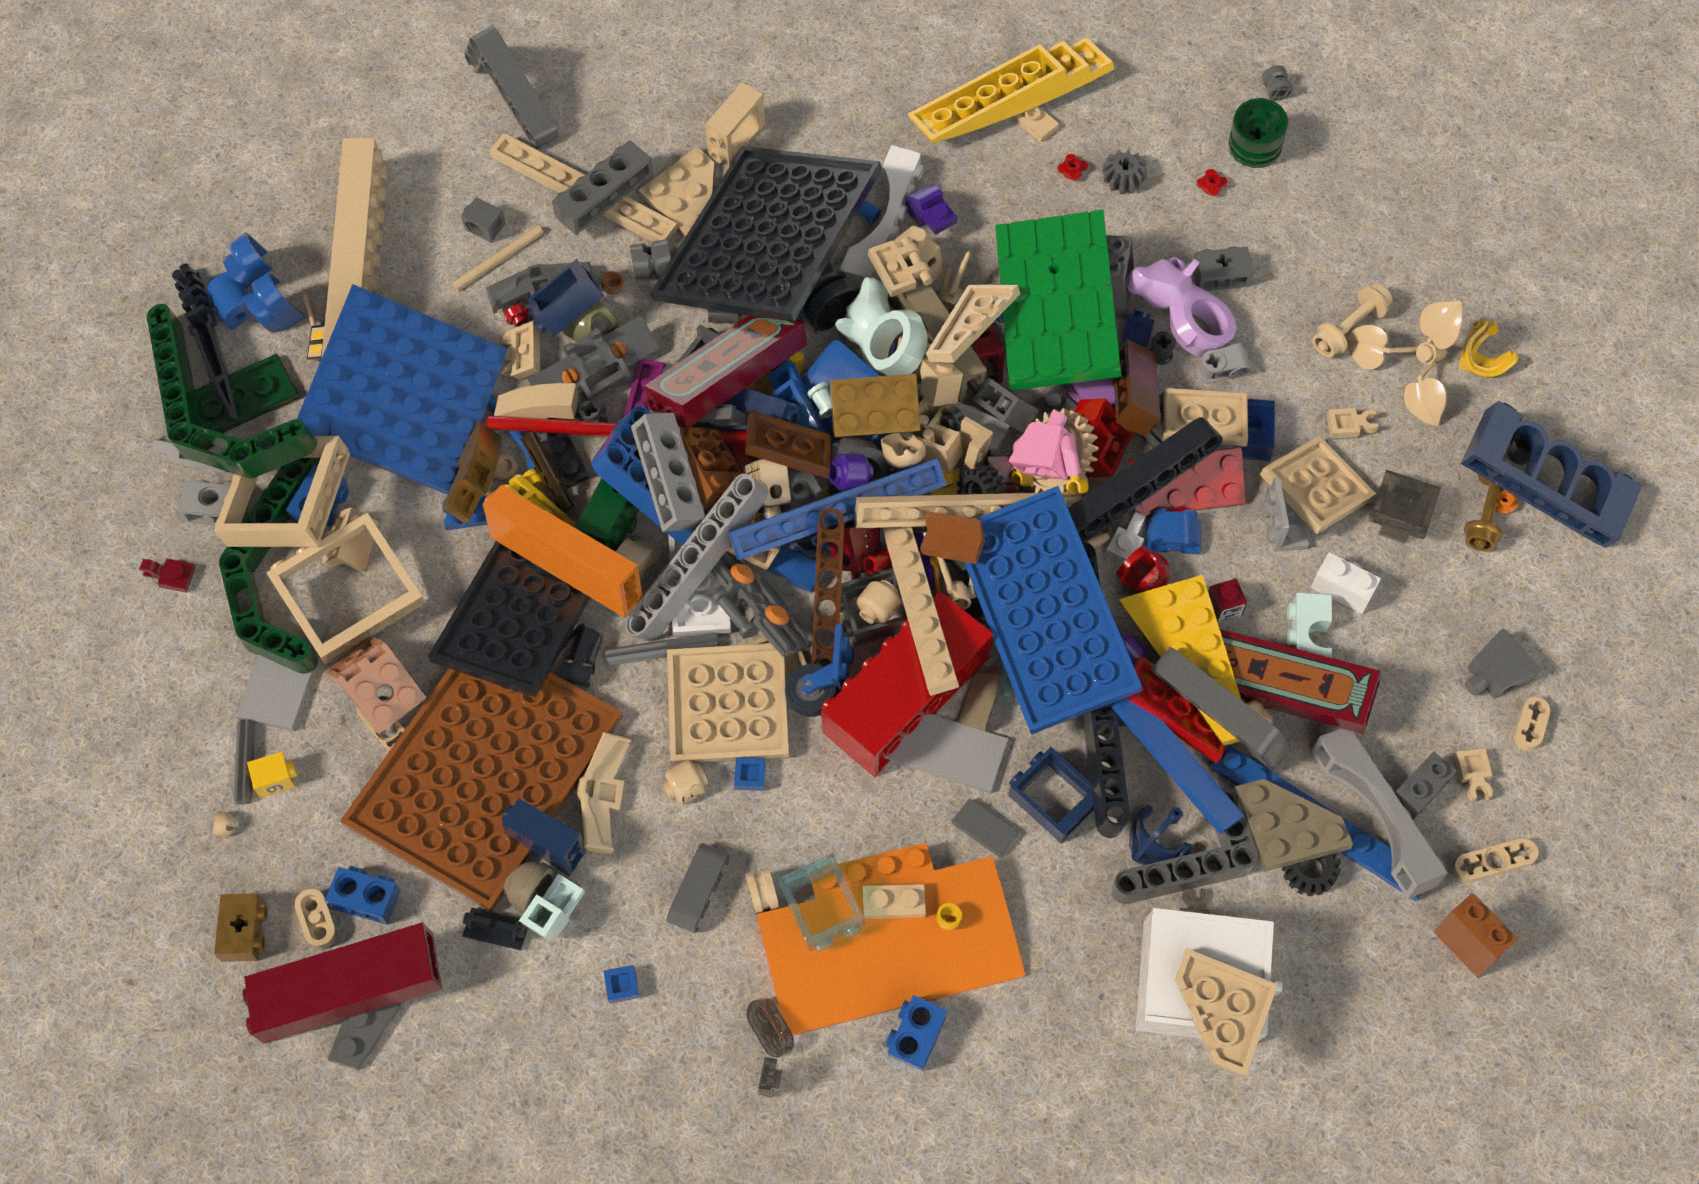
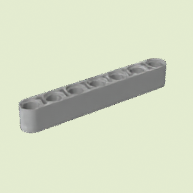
M741 474L735 478L628 615L625 626L629 634L646 641H654L662 634L732 543L728 532L746 526L766 501L768 487L765 483L749 474ZM753 486L751 492L748 494L750 487ZM735 509L733 515L730 517L732 510Z

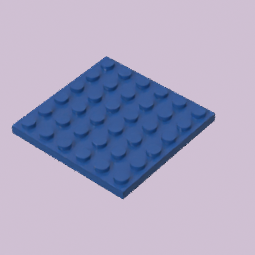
M352 284L297 419L302 420L314 436H339L347 446L351 457L448 495L460 469L456 465L476 422H481L508 349Z

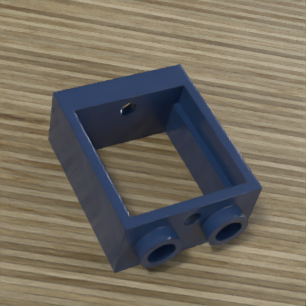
M575 259L527 299L531 306L529 313L534 318V323L543 333L548 330L555 337L604 297V294L592 275L578 259Z
M1050 747L1045 753L1042 751L1038 752L1029 763L1031 767L1024 773L1019 771L1010 780L1009 784L1011 786L1008 796L1057 841L1062 843L1094 811L1092 783L1057 751ZM1048 766L1084 797L1058 824L1023 792Z

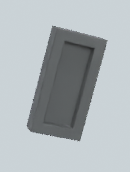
M970 798L951 823L999 858H1001L1018 835L1016 830Z

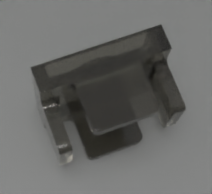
M1386 469L1368 519L1370 522L1381 525L1378 533L1380 536L1404 544L1409 536L1424 540L1441 487Z

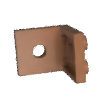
M372 636L324 671L331 681L342 686L378 734L426 699V696L384 641ZM383 684H389L392 688V694L387 700H380L377 697V690Z

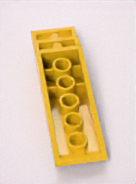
M1087 37L1071 46L1062 41L1047 50L1039 44L910 112L908 117L932 144L1005 120L1075 90L1114 70L1113 61Z

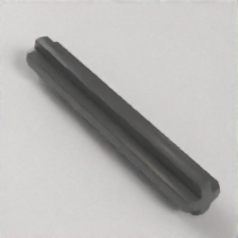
M708 633L608 648L605 650V658L609 666L667 657L668 649L720 646L717 633Z

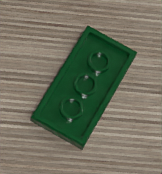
M277 353L229 374L238 411V420H235L229 414L213 382L195 390L202 427L219 433L231 430L300 398Z

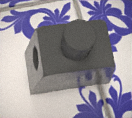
M1503 628L1475 656L1467 669L1474 676L1465 681V687L1475 696L1486 689L1495 699L1534 680L1541 671V668Z

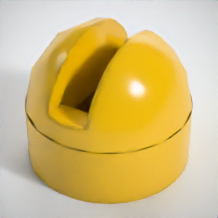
M953 903L941 905L936 917L938 925L947 931L958 927L962 918L960 908ZM943 919H946V920H956V921H955V922H952V921H944Z

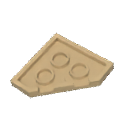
M696 147L639 189V195L659 214L676 222L678 225L677 231L686 237L713 194L714 161Z
M1186 948L1174 979L1213 1065L1245 1077L1247 1076L1278 984Z

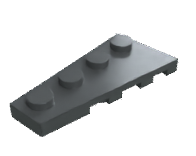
M404 1001L344 1019L327 1060L331 1063L359 1071L389 1023L393 1021Z

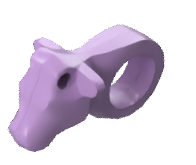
M1173 257L1169 260L1162 259L1148 267H1136L1133 269L1125 281L1126 288L1132 294L1142 296L1151 306L1170 311L1171 331L1183 349L1192 355L1202 357L1205 352L1227 347L1236 333V322L1231 310L1220 299L1192 283L1191 276L1200 263L1199 261L1194 259L1185 266L1181 259ZM1192 315L1202 319L1209 327L1212 335L1203 331L1195 323Z

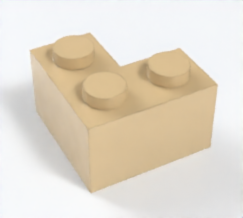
M924 397L918 405L920 431L899 433L905 440H910L912 435H915L918 440L924 441L926 454L920 463L938 458L942 471L949 474L963 455L960 432L943 427L940 424V418L943 416L941 411L944 408L949 409V404L932 406Z

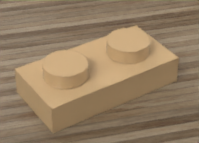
M924 884L863 886L864 919L925 917Z

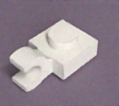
M1135 512L1127 530L1118 527L1106 553L1125 561L1136 549L1141 547L1144 543V538L1138 536L1144 525L1146 516Z

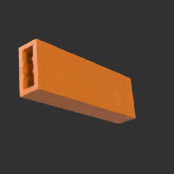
M500 485L494 493L492 492L486 497L483 507L490 536L494 540L624 618L642 599L637 564L503 485Z

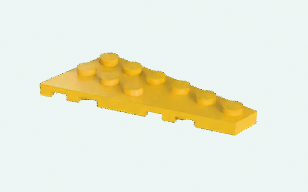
M1203 575L1119 599L1122 607L1149 641L1159 658L1162 657L1169 647L1174 648L1241 700ZM1199 710L1224 746L1239 742L1237 738Z

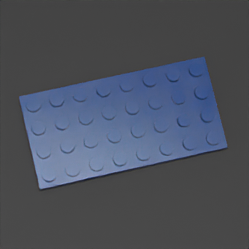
M1059 486L976 518L982 522L985 543L977 564L964 563L989 628L993 633V638L1031 735L1143 691Z

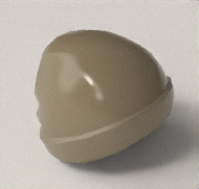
M533 861L515 868L507 876L503 885L509 903L516 910H519L520 913L524 914L536 895L544 896L554 881V872L546 863Z

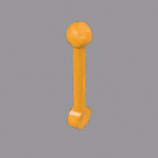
M931 556L930 564L933 567L935 595H937L941 591L939 561L937 557Z

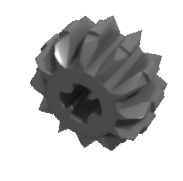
M1118 149L1115 155L1109 154L1102 169L1104 183H1110V191L1118 187L1120 194L1124 189H1127L1130 194L1134 191V188L1140 189L1147 175L1145 160L1140 159L1139 153L1132 155L1129 149L1126 153H1122Z

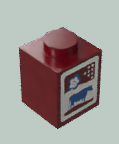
M1237 578L1209 587L1208 594L1217 623L1243 615L1247 606V600Z

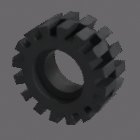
M983 465L965 470L963 474H960L959 478L961 481H957V486L960 487V490H957V495L982 494V492L983 494H1007L1003 491L1007 489L1006 484L1002 485L1001 481L1004 478L1002 475L997 476L999 471L996 468L992 469L990 465Z
M1338 853L1315 858L1322 866V874L1315 878L1303 874L1300 869V863L1282 867V871H1285L1283 875L1285 881L1289 880V886L1292 889L1296 887L1298 889L1297 893L1301 895L1303 892H1306L1307 896H1313L1316 893L1317 896L1322 895L1324 891L1327 892L1331 889L1340 874L1341 868H1338L1341 864L1340 858H1335Z

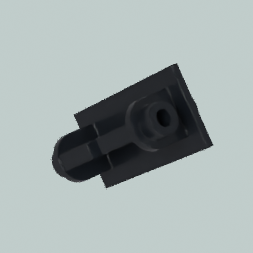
M471 907L470 913L466 912L463 918V924L466 926L462 937L521 951L528 927L523 925L519 918Z

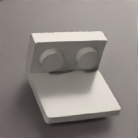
M1274 478L1271 487L1267 488L1266 500L1262 501L1261 505L1263 518H1268L1269 526L1266 528L1267 542L1273 544L1274 552L1308 549L1309 542L1305 522L1285 502L1280 478Z

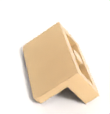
M964 417L961 421V429L959 430L963 452L960 459L964 461L961 474L965 470L984 465L993 436L992 431L968 417Z
M352 507L336 513L331 530H339L347 525L346 523L350 518L356 515L362 516L364 513ZM371 517L375 525L378 527V521ZM366 530L325 554L322 564L328 567H335L344 563L358 571H364L367 568L374 539Z

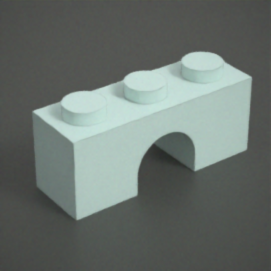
M1297 593L1293 603H1289L1287 608V619L1292 620V629H1289L1287 634V646L1332 658V648L1319 647L1309 637L1311 632H1327L1332 622V595Z

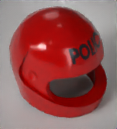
M1141 546L1123 562L1117 570L1116 576L1123 585L1128 586L1133 592L1138 594L1168 585L1170 581V567L1162 555L1146 546Z

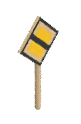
M303 294L302 298L311 324L307 360L322 359L325 324L316 325L308 295Z

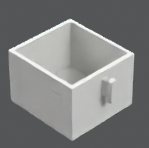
M1153 908L1143 923L1136 1031L1201 1038L1174 981L1185 949L1188 948L1270 981L1274 922ZM1274 980L1273 983L1278 984L1274 995L1277 996L1282 992L1283 982ZM1268 1015L1263 1030L1261 1032L1259 1041L1265 1036H1267Z

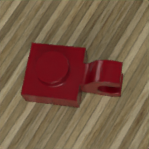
M166 558L164 566L153 560L143 559L139 569L144 571L143 576L159 579L157 582L159 588L187 593L196 567L192 563Z

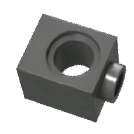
M475 197L470 205L464 208L461 216L466 231L491 243L506 224L502 209Z

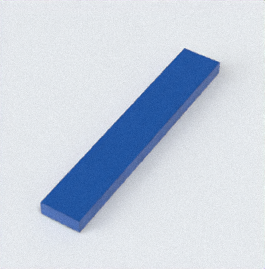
M1126 698L1109 704L1220 835L1244 817L1242 812L1163 720Z

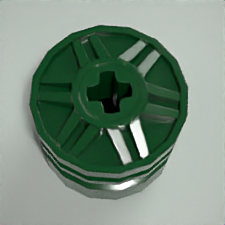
M1254 98L1242 103L1236 109L1228 142L1229 151L1236 161L1251 168H1265L1275 163L1281 155L1288 127L1287 113L1282 106L1270 99Z

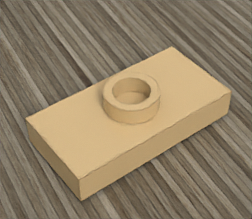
M1039 106L1011 117L1040 142L1059 128V123Z

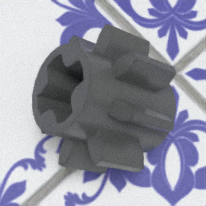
M595 398L585 402L583 400L580 401L581 405L579 409H576L575 421L608 423V418L605 414L607 412L605 404L599 406Z

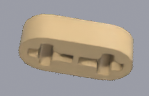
M1530 697L1520 710L1514 732V741L1523 750L1530 751L1536 749L1544 738L1550 716V706L1543 698ZM1534 705L1538 706V711L1540 712L1535 720L1531 719L1533 715L1531 708ZM1529 727L1533 728L1531 737L1535 738L1531 742L1526 741V736L1523 735Z

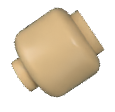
M886 580L869 583L857 599V605L861 610L859 612L860 616L871 624L874 622L886 623L900 605L897 588Z

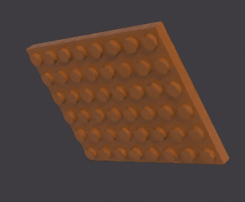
M448 669L340 822L343 826L492 912L505 893L503 885L507 876L515 868L524 864L532 853L531 850L505 833L502 825V816L509 805H514L519 798L555 818L579 783V779L585 774L603 732L612 734L622 719L623 714L616 708L551 672L535 698Z

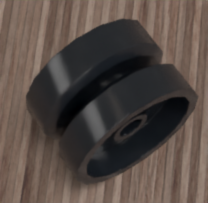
M829 261L804 304L803 314H806L805 317L817 331L829 330L835 326L836 321L845 318L846 307L857 297L860 290L851 279H847L846 274L836 262Z

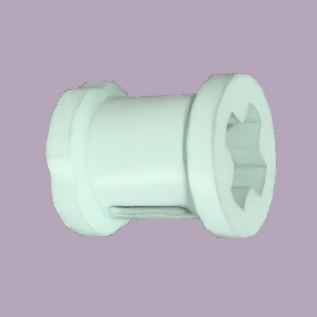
M823 382L814 386L807 393L809 399H813L819 409V417L821 419L832 416L829 382Z

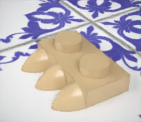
M534 321L513 328L505 333L500 339V343L511 345L507 348L508 351L504 361L511 362L502 368L500 374L504 377H514L517 380H521L540 372V329Z

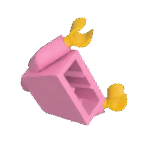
M1052 411L1047 424L1032 422L1028 425L1024 434L1014 443L1013 454L1009 459V462L1016 469V472H1013L1011 475V482L1013 484H1020L1021 487H1030L1033 483V476L1063 480L1070 476L1071 480L1066 484V490L1070 494H1077L1078 491L1082 494L1088 491V482L1084 478H1079L1078 475L1081 473L1075 437L1064 428L1067 416L1060 412Z

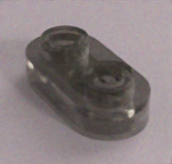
M760 998L750 1002L747 1007V1020L765 1052L773 1058L788 1055L793 1049L794 1037L775 1003L769 998Z

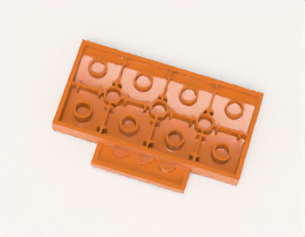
M925 842L809 871L815 900L757 914V922L786 1037L900 1009L905 1000L911 1001L913 995L926 1001H932L1026 976L993 856L934 870L927 843ZM924 884L925 917L864 919L863 886ZM945 903L957 905L962 912L961 922L953 930H944L937 922L938 909ZM943 919L944 921H952V922H955V921H956V920H946V919Z

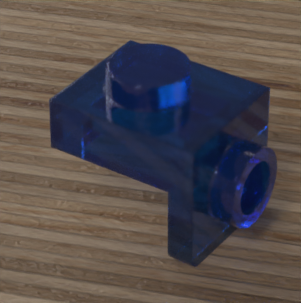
M1135 310L1134 315L1128 314L1120 346L1128 339L1148 349L1154 320L1149 319L1150 313Z

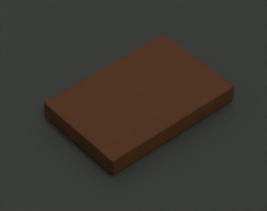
M750 411L747 418L745 454L827 478L830 473L831 435L759 412Z

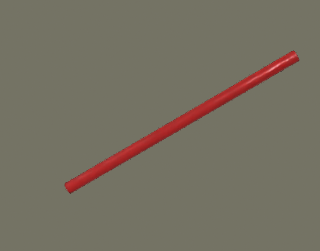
M490 415L487 418V428L492 430L537 431L541 433L606 437L610 435L617 423ZM718 429L723 436L725 444L746 445L747 431Z

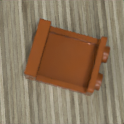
M1473 893L1454 908L1434 931L1435 935L1477 978L1517 941V937Z

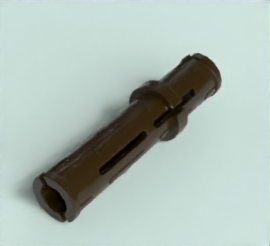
M537 431L520 438L543 479L545 491L550 493L556 506L563 512L576 506L564 484L566 480L557 472Z

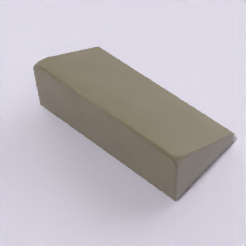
M974 674L958 723L983 731L987 730L1002 686L1003 675Z

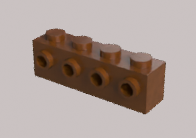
M1127 339L1119 349L1122 377L1114 378L1116 423L1123 426L1129 432H1136L1145 437L1151 428L1154 429L1159 424L1161 419L1155 353Z

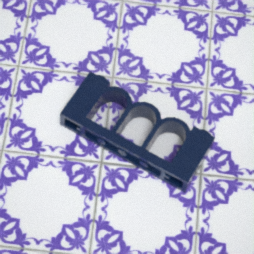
M1498 400L1484 411L1461 461L1463 466L1602 547L1607 548L1620 540L1642 488L1641 484L1634 481L1629 475L1622 474L1619 471L1614 474L1610 467L1598 460L1583 462L1578 449L1567 441L1554 440L1549 443L1548 435L1539 424L1530 420H1520L1522 414L1514 410L1507 403H1502ZM1513 435L1523 438L1530 448V458L1524 472L1502 460ZM1547 455L1555 457L1563 466L1564 475L1557 492L1536 480ZM1581 474L1589 477L1597 489L1596 500L1591 511L1570 500Z

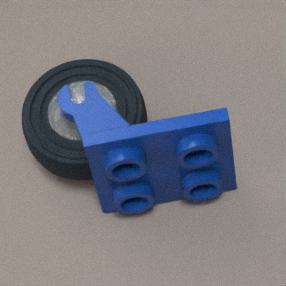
M836 625L833 663L826 667L819 664L802 665L795 669L786 681V699L790 707L800 715L807 717L821 715V708L825 701L831 696L835 698L842 691L841 688L845 681L852 676L848 674V666L854 663V649L850 647L849 635H845L842 625Z

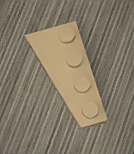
M968 285L926 352L929 362L954 363L1020 295L1018 285Z

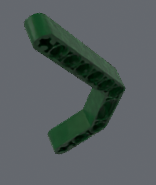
M157 304L148 311L147 323L168 438L185 458L251 479L303 458L316 449L317 439L300 419L290 420L245 440L203 428L183 326L166 304ZM212 447L225 449V451L218 454L208 450Z
M321 457L300 458L281 466L243 523H287L290 519L286 511L287 507L314 464L319 465ZM226 547L220 556L219 567L237 637L251 653L259 654L301 674L313 671L317 667L318 657L309 643L265 621L254 572L271 547ZM248 588L252 606L249 611L240 613L237 594L240 590ZM281 643L278 647L273 648L275 644Z

